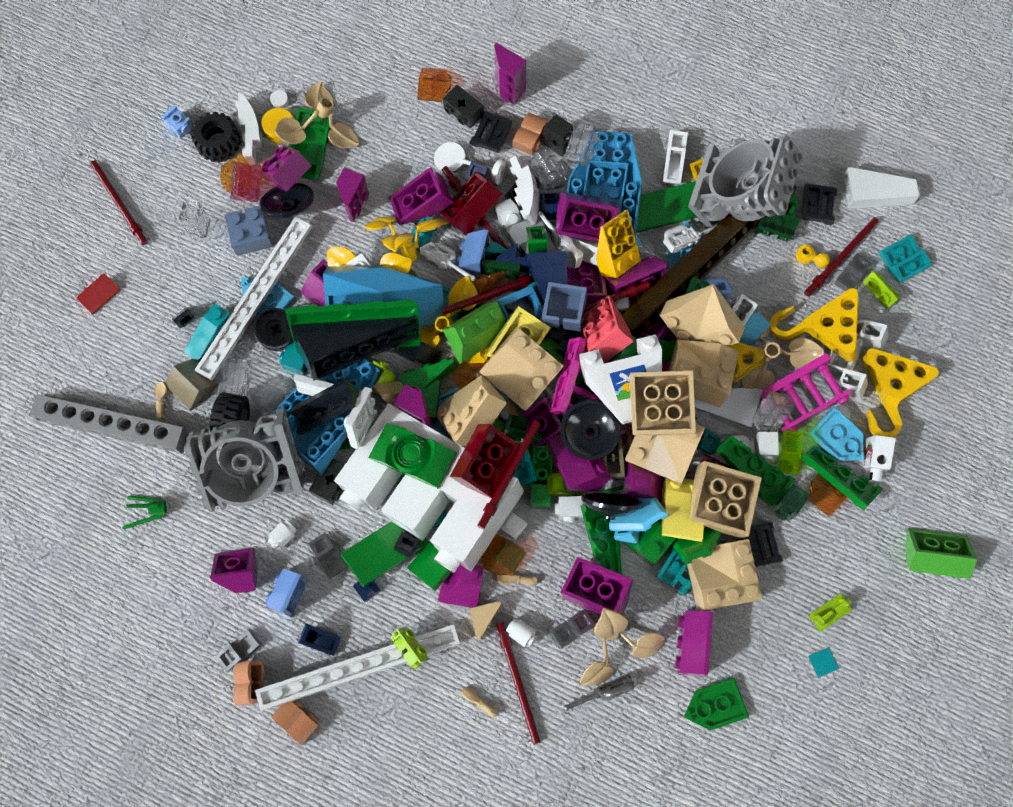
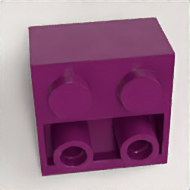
M283 145L275 151V155L271 159L263 163V168L260 172L278 188L287 192L311 165L297 150Z
M344 167L336 184L349 220L354 222L355 218L361 213L363 202H366L369 197V191L363 174Z
M324 259L310 272L301 290V294L314 305L317 304L318 307L326 306L323 272L327 268L328 262Z

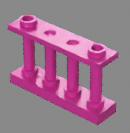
M584 338L569 339L562 364L563 368L560 371L549 411L555 415L565 414L573 406V404H570L572 392L588 400L602 402L593 391L591 393L575 385L577 374L584 377L580 367L579 354L588 352L585 349L586 339Z
M827 353L763 389L760 399L762 402L765 400L771 402L785 424L781 428L782 434L786 432L791 434L799 429L797 426L837 403L841 405L850 400L851 389L843 392L828 369L831 359ZM815 371L822 373L836 395L835 398L828 402L825 401L811 379V374ZM800 380L805 383L819 407L810 412L794 389V384ZM783 390L789 394L802 417L793 422L777 399V393Z

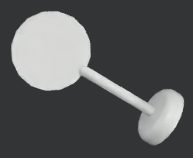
M453 142L442 144L434 155V162L439 170L447 166L451 172H455L463 164L470 165L471 161L465 159V151L461 145ZM502 159L497 160L493 168L486 166L489 168L488 171L492 172L491 180L496 185L502 183L507 169V163Z

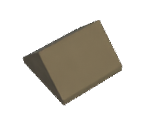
M194 359L174 365L165 383L167 388L190 410L196 407L219 385L214 379L211 381L195 371L198 363Z

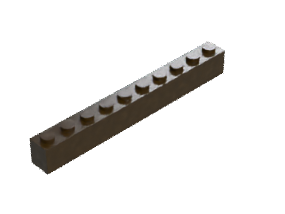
M729 213L622 315L630 329L631 335L636 339H640L662 319L660 314L666 301L685 295L692 277L702 280L758 226L757 220L741 221Z

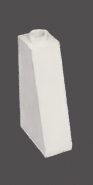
M848 167L843 175L848 209L914 204L920 196V187L917 186L916 179Z

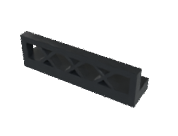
M345 378L293 406L290 413L300 420L296 433L302 435L353 409L360 390Z

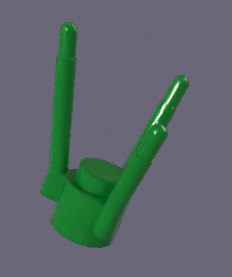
M127 496L129 500L149 503L127 504L126 508H148V513L153 514V516L124 525L122 529L162 519V515L167 513L166 500Z

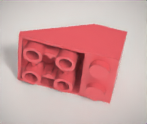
M609 295L605 299L600 300L590 311L584 313L582 328L588 352L599 349L604 364L633 342L630 329Z

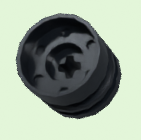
M272 307L259 313L254 323L257 339L263 347L270 351L278 352L285 350L293 341L286 311L281 308ZM279 327L280 333L274 335L272 330H276Z

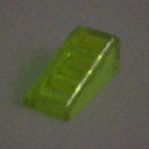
M561 473L547 475L549 494L565 497L581 496L580 491L568 490Z

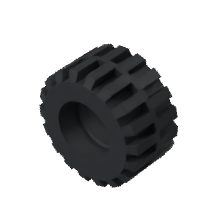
M209 112L204 117L200 116V120H196L194 122L195 126H192L191 129L193 132L191 133L192 141L199 154L206 160L210 159L211 162L216 160L223 162L222 159L229 160V156H234L235 151L239 150L238 145L241 144L240 134L233 120L229 116H225L224 113L218 114V112H213V114ZM223 133L219 140L208 141L214 134Z
M221 392L211 410L210 432L213 427H220L228 422L249 421L250 404L247 396Z

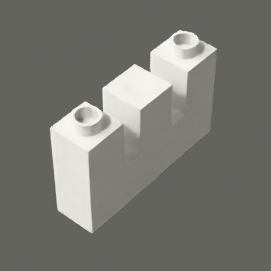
M388 403L366 434L359 449L354 451L334 481L344 491L339 499L357 512L360 511L363 505L376 512L402 475V473L368 458L386 423L403 427L418 436L444 445L457 454L439 489L405 475L381 511L391 522L423 541L448 503L451 502L454 504L430 539V542L439 551L434 560L454 573L459 565L472 571L524 493V490L519 480L513 476L497 505L498 509L495 515L491 516L484 530L479 528L477 524L484 513L483 509L492 498L473 491L450 477L465 448Z

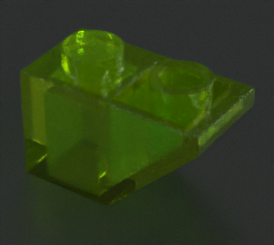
M783 430L780 460L782 473L800 475L803 432Z

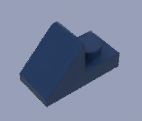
M541 193V212L544 213L548 220H556L559 193Z
M518 243L496 258V261L520 264V271L531 273L525 256L517 257Z
M305 623L298 643L334 656L341 636Z

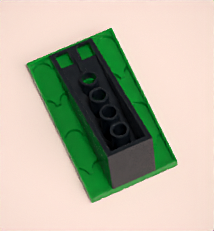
M411 299L384 303L380 300L351 305L341 303L319 307L315 304L285 309L295 349L301 355L313 381L393 347L421 346L419 306L416 301Z

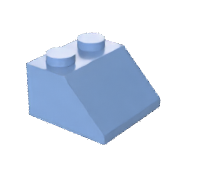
M484 229L468 233L466 240H462L461 251L463 252L462 256H458L456 266L472 276L474 275L475 278L481 279L483 273V259L486 258L485 251L489 247L488 230Z
M282 569V572H279L274 580L276 585L273 591H270L266 597V607L292 618L308 580L298 573Z

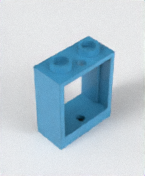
M532 285L497 300L505 316V323L509 319L505 307L524 298L528 299L536 318L542 321L543 308Z

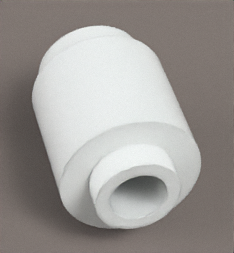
M285 520L283 523L280 522L267 535L270 538L267 542L274 549L278 547L282 549L295 536L294 534L297 530Z
M514 618L506 629L509 636L523 647L531 646L537 638L535 635L536 630L521 619Z

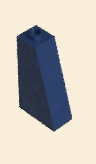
M566 251L525 254L543 308L548 282L568 285Z

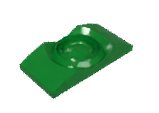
M297 108L295 120L300 123V126H303L315 110ZM316 115L303 130L306 134V139L300 144H289L288 146L297 150L311 165L300 178L319 180L324 166L326 146L329 141L328 132L331 130L329 127V117L320 118Z
M386 423L368 458L439 489L457 453L434 440L418 436L403 427Z

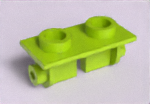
M872 271L863 281L864 285L886 309H889L901 299L899 293L891 286L888 287L886 285L888 282L881 276L880 272Z
M839 593L808 616L819 632H822L851 612L853 609L850 607V604L852 603L848 597L844 598Z
M407 626L396 629L397 632L392 634V641L400 652L405 649L408 650L403 657L410 667L417 669L422 665L421 663L430 660L425 648L419 645L413 631L407 628Z

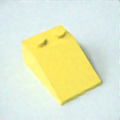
M518 306L485 354L491 358L516 327L538 345H540L551 327Z
M665 478L662 488L661 505L669 516L662 520V536L702 542L704 525L690 520L694 480L683 479L682 484Z

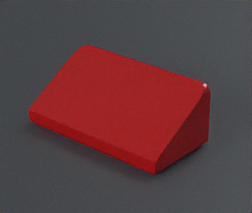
M103 273L79 294L76 299L93 315L120 289Z

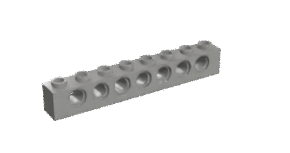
M45 393L44 396L36 395L29 414L36 421L180 454L188 431L180 423L172 422L167 424L159 418L149 420L141 414L132 416L123 410H117V412L110 411V408L105 406L96 408L92 407V404L83 401L80 404L74 403V400L63 397L62 400L56 399V396ZM58 407V410L53 413V409ZM73 411H76V414L73 417H70L71 413ZM92 415H94V419L91 420V421H88V420H89V417L92 416ZM113 419L112 423L107 426V421ZM131 423L130 428L125 430L126 424ZM149 427V431L143 434V430ZM165 431H168L167 436L161 438V434Z

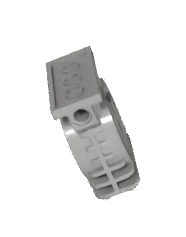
M782 137L780 140L774 138L771 141L747 140L732 148L720 150L715 144L708 145L688 207L707 227H712L715 221L722 220L729 213L741 221H753L764 216L771 217L775 214L778 216L784 215L788 210V204L793 193L795 180L798 177V170L803 160V155L789 137Z
M284 408L276 409V414L260 417L257 423L244 420L232 421L220 427H213L211 432H208L207 429H202L200 434H196L194 431L190 432L186 438L187 442L184 446V453L191 461L190 470L192 475H195L197 478V490L203 495V507L208 509L209 512H214L216 506H219L220 509H226L227 504L233 506L255 504L266 498L272 491L280 495L292 492L295 493V496L304 494L305 474ZM224 444L221 448L219 455V465L217 461V449L220 445ZM265 451L268 455V463L265 469L261 472L263 479L260 480L258 473L262 470L264 466ZM238 457H244L246 460H240ZM280 464L286 465V467L279 468Z

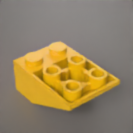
M628 210L623 211L601 226L596 256L601 276L618 278L641 262Z

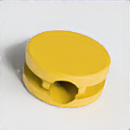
M284 108L270 109L261 120L265 136L273 143H285L275 134V129L281 119L293 118V115Z

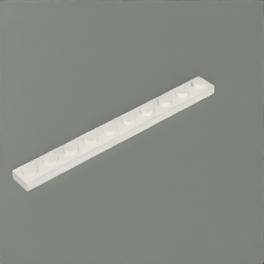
M297 217L293 219L195 368L197 373L213 381L312 229L310 224Z
M454 624L415 637L419 645L425 648L427 656L460 645ZM393 644L257 689L255 692L260 711L262 712L408 663L403 657L408 650L405 649L400 652L396 645Z

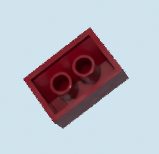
M475 171L452 198L454 203L440 213L467 236L468 233L474 231L476 224L486 217L489 209L499 202L502 193Z
M478 424L450 477L463 486L492 498L520 444L491 424Z

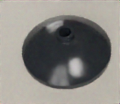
M295 183L287 192L274 187L261 197L259 205L262 212L270 217L280 219L291 218L303 213L311 206L314 201V193L309 186L301 183Z
M595 400L582 401L569 408L563 416L560 426L561 439L566 449L574 456L584 460H597L608 455L616 447L620 438V423L604 403ZM593 429L595 432L593 435H588L587 430Z
M586 492L581 496V500L588 508L595 513L603 515V518L608 520H615V517L630 515L638 511L642 506L640 500L617 493Z

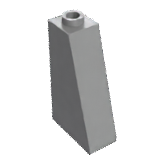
M538 216L534 225H531L529 220H524L506 227L507 239L513 246L518 243V251L522 256L528 253L526 227L545 226L542 219ZM546 230L547 252H557Z
M732 387L730 396L720 408L694 397L695 409L751 427L763 390Z

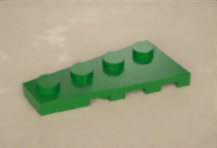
M731 435L727 436L715 449L734 470L762 478L758 496L768 507L773 506L795 481L791 476H786L782 473V470L778 467H773L767 463L766 459L762 456H757L751 452L749 447Z
M815 446L811 447L801 458L808 466L817 471L825 480L829 481L839 492L847 496L863 511L883 490L879 485L874 487L869 484V479L866 477H858L851 473L852 469L848 466L838 465L835 458Z
M586 505L580 506L595 563L622 575L620 541L614 539L615 531L609 529L610 520L604 519L603 515L593 512Z

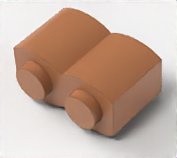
M528 112L513 139V147L530 155H533L535 151L538 152L542 143L540 140L543 136L545 137V126L548 124V120Z
M246 661L235 664L233 672L236 683L233 693L235 705L259 704L255 690L264 687L265 668L262 661Z
M295 700L281 705L271 718L300 745H304L320 727L317 723L319 718L311 711L309 713L305 712L302 709L304 704L300 700Z

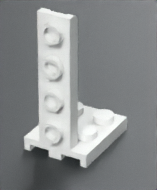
M295 374L293 378L297 385V391L311 396L334 385L325 380L313 381L311 377ZM364 387L363 391H359L355 407L350 415L346 416L344 421L350 445L356 449H359L378 413V410L373 408L375 399L370 396L372 389Z

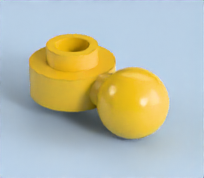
M802 245L796 251V260L801 264L806 265L814 261L818 267L824 268L830 263V258L827 254H815L814 248L810 245Z

